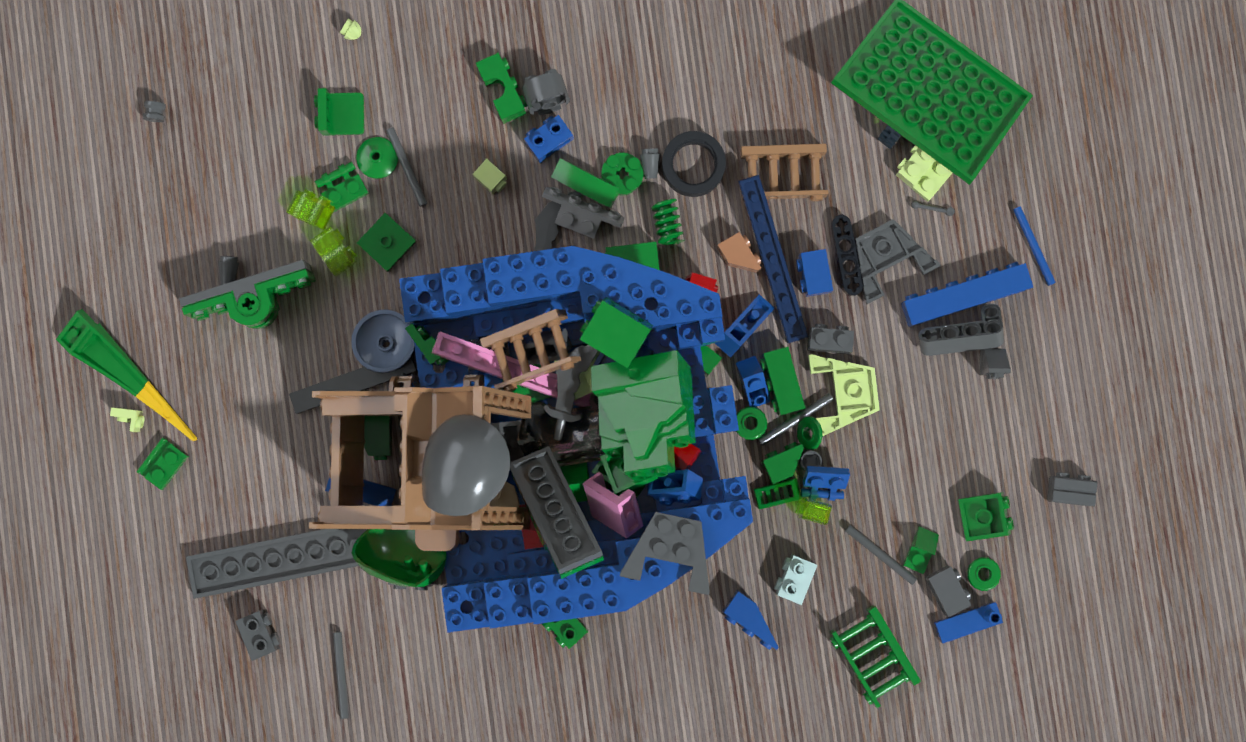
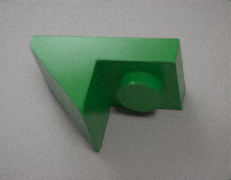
M918 526L902 566L924 574L931 555L936 553L939 534Z

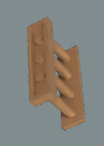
M826 144L741 147L740 159H745L748 162V178L757 175L756 161H758V158H767V161H769L770 192H764L766 199L810 198V201H822L828 195V190H820L819 159H821V156H825L827 152ZM788 157V160H790L791 191H778L777 161L779 158ZM800 157H809V160H811L812 190L799 191L798 160H800Z
M554 309L480 339L482 348H491L495 351L504 382L494 385L495 389L511 392L518 389L517 385L558 369L562 371L569 370L575 367L574 363L581 361L580 356L569 357L560 329L561 321L568 318L566 310ZM547 326L552 330L561 359L551 364L541 336L542 328ZM527 334L533 338L541 368L533 371L530 370L522 344L523 336ZM509 341L514 345L523 374L515 378L511 376L503 347H505L504 343Z

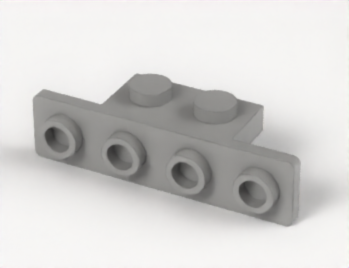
M546 187L543 192V198L561 204L555 224L593 239L601 220L620 228L623 224L624 217L616 211L604 210L596 203L584 202L576 195H566L555 187Z

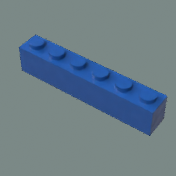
M1018 262L1006 265V269L1002 271L995 268L986 271V276L978 277V274L965 278L966 282L960 284L958 280L945 284L946 288L938 290V287L925 290L926 294L919 297L917 293L906 296V301H903L901 306L908 327L1033 288L1026 263L1019 265Z

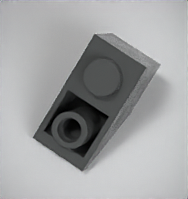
M989 348L980 350V375H986V379L1004 378L1005 374L1011 373L1006 349Z

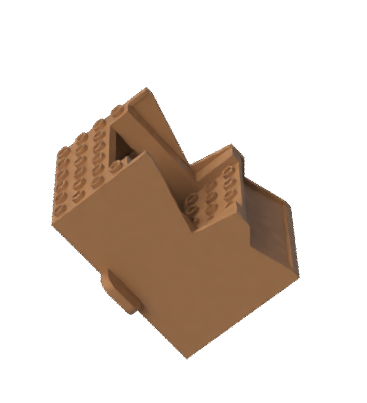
M465 375L463 387H411V384L414 383V376H393L389 382V391H312L313 398L321 399L320 408L322 415L332 417L330 425L332 444L329 450L331 455V467L329 469V476L331 478V489L329 490L330 506H320L318 522H309V529L415 530L416 545L423 551L454 550L459 544V530H530V515L527 507L489 506L488 503L477 512L463 516H449L433 511L423 501L422 466L429 438L445 420L455 415L465 414L477 416L491 424V413L528 419L531 418V396L485 387V375ZM365 416H403L400 420V427L402 429V440L400 442L402 464L399 467V474L401 476L399 499L401 506H363Z

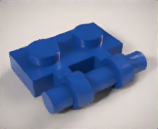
M807 466L803 485L804 487H809V489L801 488V497H808L809 500L827 498L828 501L844 499V491H838L837 489H846L850 477L849 468ZM818 488H828V490H821Z

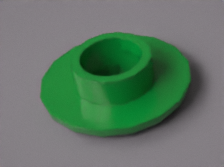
M747 406L737 412L739 430L736 432L740 437L746 440H754L765 433L767 418L761 409ZM748 417H753L757 422L756 427L752 430L747 429L744 425V421Z
M812 416L803 418L797 428L799 443L803 444L807 450L818 448L823 437L820 423Z
M980 557L969 565L967 578L975 589L989 591L999 584L1001 570L993 559ZM983 567L989 570V577L986 580H981L978 576L979 570Z

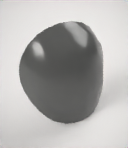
M464 414L455 415L445 420L429 438L422 466V495L427 507L440 514L463 516L477 512L497 496L503 488L510 470L509 450L505 439L497 428L477 416Z

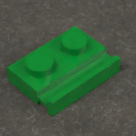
M162 438L137 470V473L144 476L145 479L160 490H164L189 456L166 438Z

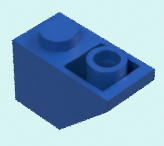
M756 356L736 362L738 375L749 406L757 407L771 402L764 373Z

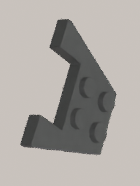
M893 219L855 239L866 304L885 295L875 275L912 256L922 275L941 266L936 259L934 260Z
M655 512L621 570L620 576L640 580L645 557L692 566L688 591L709 595L702 522Z

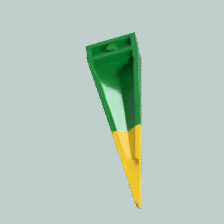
M83 309L76 311L56 338L70 355L100 372L141 400L190 440H198L100 323L96 324Z

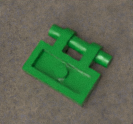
M353 162L346 165L343 163L338 166V169L329 174L326 172L321 175V178L315 180L318 188L324 185L328 188L327 191L321 194L331 213L369 194L359 174L353 177L350 176L349 172L356 169ZM343 176L345 181L334 186L332 181Z

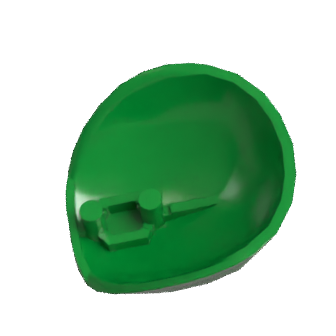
M367 529L356 540L351 552L356 563L369 575L404 587H424L431 584L441 575L447 559L446 551L420 550L415 542V530Z

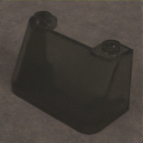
M592 393L589 398L591 406L573 408L572 413H582L583 418L574 422L566 421L562 440L553 439L557 418L551 417L545 411L544 406L547 404L544 402H531V418L522 419L517 442L524 455L527 456L549 446L559 467L600 461V456L605 455V453L602 451L601 436L599 435L598 397Z

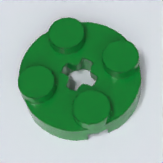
M616 153L607 158L603 164L601 175L603 180L621 189L618 195L625 196L631 194L641 185L643 181V167L639 159L629 153ZM625 169V172L629 173V175L625 176L624 179H620V176L616 175L617 171Z

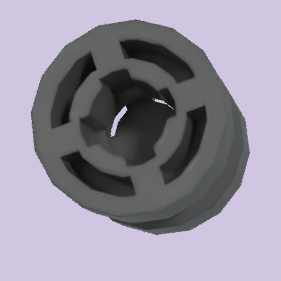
M806 451L801 454L798 463L800 468L806 471L807 466L821 467L822 459L819 453Z

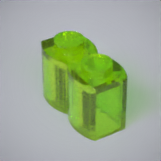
M304 189V192L297 190L286 213L298 220L325 230L335 210V207L330 205L331 200L321 195L319 198H316V194L307 189Z
M330 226L312 238L310 242L332 274L338 276L356 263L354 257L357 255L350 245L348 247L345 246L342 241L345 237L338 228L334 230Z
M803 498L802 501L798 500L795 513H798V518L827 525L832 505Z

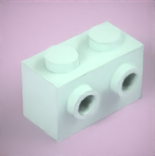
M792 554L790 558L786 557L782 569L785 570L782 578L778 577L774 589L777 590L776 595L802 605L817 565Z

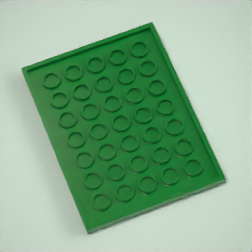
M894 0L831 82L843 93L969 185L974 181L1033 96L903 0Z

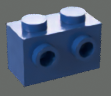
M559 115L556 117L550 116L539 129L533 128L526 133L527 137L524 138L525 144L539 163L574 140L573 134Z
M826 249L800 253L799 259H796L797 271L802 274L803 280H800L801 292H805L806 297L831 293L833 286Z
M689 469L675 470L674 473H668L667 476L658 477V479L650 482L648 495L657 499L662 505H672V502L689 504L693 500H701L703 478Z

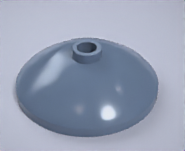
M377 310L367 314L358 322L353 331L351 342L353 353L361 365L374 372L388 373L401 368L409 361L415 347L413 339L405 330L409 325L405 323L404 316L392 310ZM385 342H390L389 347H383V344Z

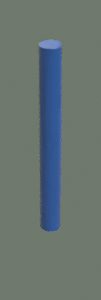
M1021 206L1013 209L1047 285L1050 286L1056 283Z

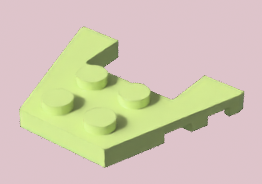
M813 354L808 355L810 374L832 372L837 416L816 418L821 425L823 436L880 410L875 368Z

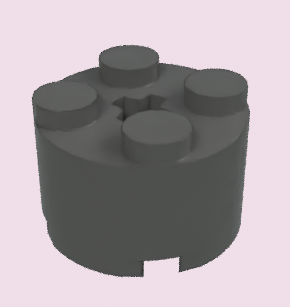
M556 69L548 70L545 74L539 76L530 75L524 79L525 84L522 86V90L530 114L534 115V111L538 112L539 115L550 114L560 110L562 103L565 102L566 105L569 103L570 98L563 77Z

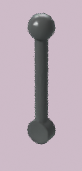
M918 201L911 203L914 209L923 208L943 212L947 216H952L955 213L952 207L944 209L920 204Z

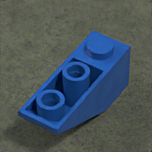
M736 590L723 609V612L726 614L724 618L733 625L738 622L743 626L742 631L750 637L754 635L761 639L759 643L770 650L773 647L777 650L779 647L757 604Z

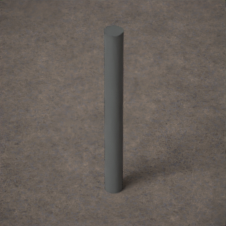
M394 127L389 128L386 132L420 207L425 206L428 203Z
M830 393L826 394L758 439L759 442L764 446L799 423L803 418L810 416L833 401Z
M849 525L846 528L845 532L911 585L916 582L917 578L853 526Z
M333 632L340 719L349 718L342 632Z

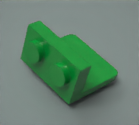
M318 88V95L314 96L315 108H318V116H315L314 120L315 128L323 136L364 134V95L362 93H329L326 88Z

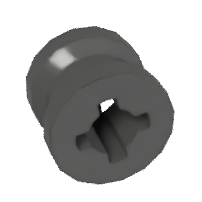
M145 101L144 107L146 111L143 114V119L150 122H164L163 111L166 108V104L156 101Z

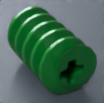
M677 199L663 200L651 207L653 212H657L653 215V219L659 220L654 224L656 228H659L656 235L661 237L658 239V244L674 245L685 241L678 239L683 234L682 231H677V228L682 226V223H675V220L680 218V215L673 214V212L679 209L672 206Z

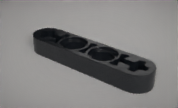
M838 215L831 222V230L842 288L846 295L856 296L862 291L863 283L852 225L847 216ZM839 219H841L842 223L846 222V226L843 227L844 234L848 232L849 236L843 235L839 238L837 237V235L841 234L840 227H836L835 225L839 222ZM841 240H848L851 247L848 251L840 249L839 243ZM844 261H852L855 265L854 270L851 272L845 271L843 268ZM856 273L857 277L852 279L854 284H858V288L855 289V292H852V289L847 288L851 283L850 277L845 279V276H851Z

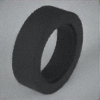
M688 131L677 135L667 145L662 159V172L668 185L677 193L688 197L703 196L713 191L722 180L726 167L725 153L720 143L711 135L700 131ZM687 145H700L711 153L714 159V171L707 180L691 184L677 176L673 168V159L681 148Z

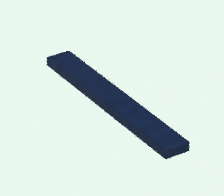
M755 175L738 181L787 343L808 338L760 177Z

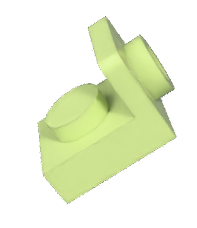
M111 407L110 416L117 417V421L130 422L131 419V432H140V428L144 426L145 418L142 416L143 411Z

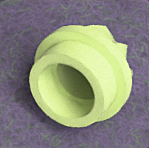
M348 18L340 33L344 35L345 39L355 40L361 36V27L356 20L352 21Z

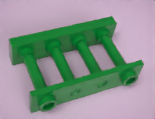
M872 605L866 609L868 612L866 619L840 635L832 629L829 631L832 635L829 639L835 649L840 648L864 688L865 693L863 696L868 704H873L876 708H879L881 705L877 698L903 682H910L915 686L921 680L876 606ZM870 626H876L880 632L877 634L878 637L849 654L843 642ZM883 644L884 646L887 644L891 650L888 653L889 656L860 672L854 661ZM892 663L900 665L902 671H900L898 676L871 691L865 681L866 679Z

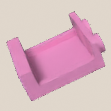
M600 472L583 483L593 518L626 539L643 527L635 492L628 489L617 496L607 490L603 474Z

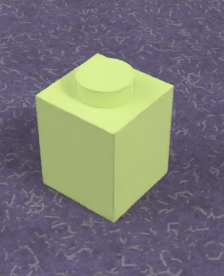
M488 159L473 173V177L492 194L496 191L499 193L507 184L505 182L507 180L506 175Z

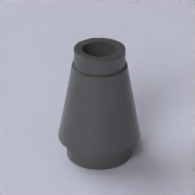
M658 148L641 149L640 159L645 179L657 178L660 161Z
M220 256L218 266L221 285L235 281L239 267L238 257Z

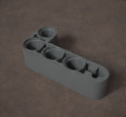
M986 304L981 309L982 321L922 329L918 335L921 353L926 356L1000 347L1004 343L1000 307L996 304Z

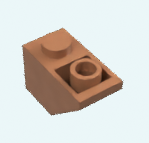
M738 232L717 245L716 248L727 266L755 273L761 269L760 264L762 262L757 253L753 254L749 248L751 243L746 235L742 236Z

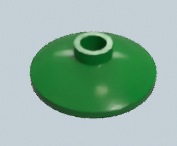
M373 137L360 145L356 161L363 174L373 179H381L393 173L398 164V157L389 140L382 137ZM375 153L380 154L377 160L373 159V154Z

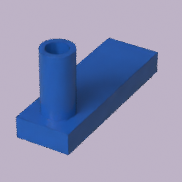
M996 602L934 622L942 644L1003 623Z

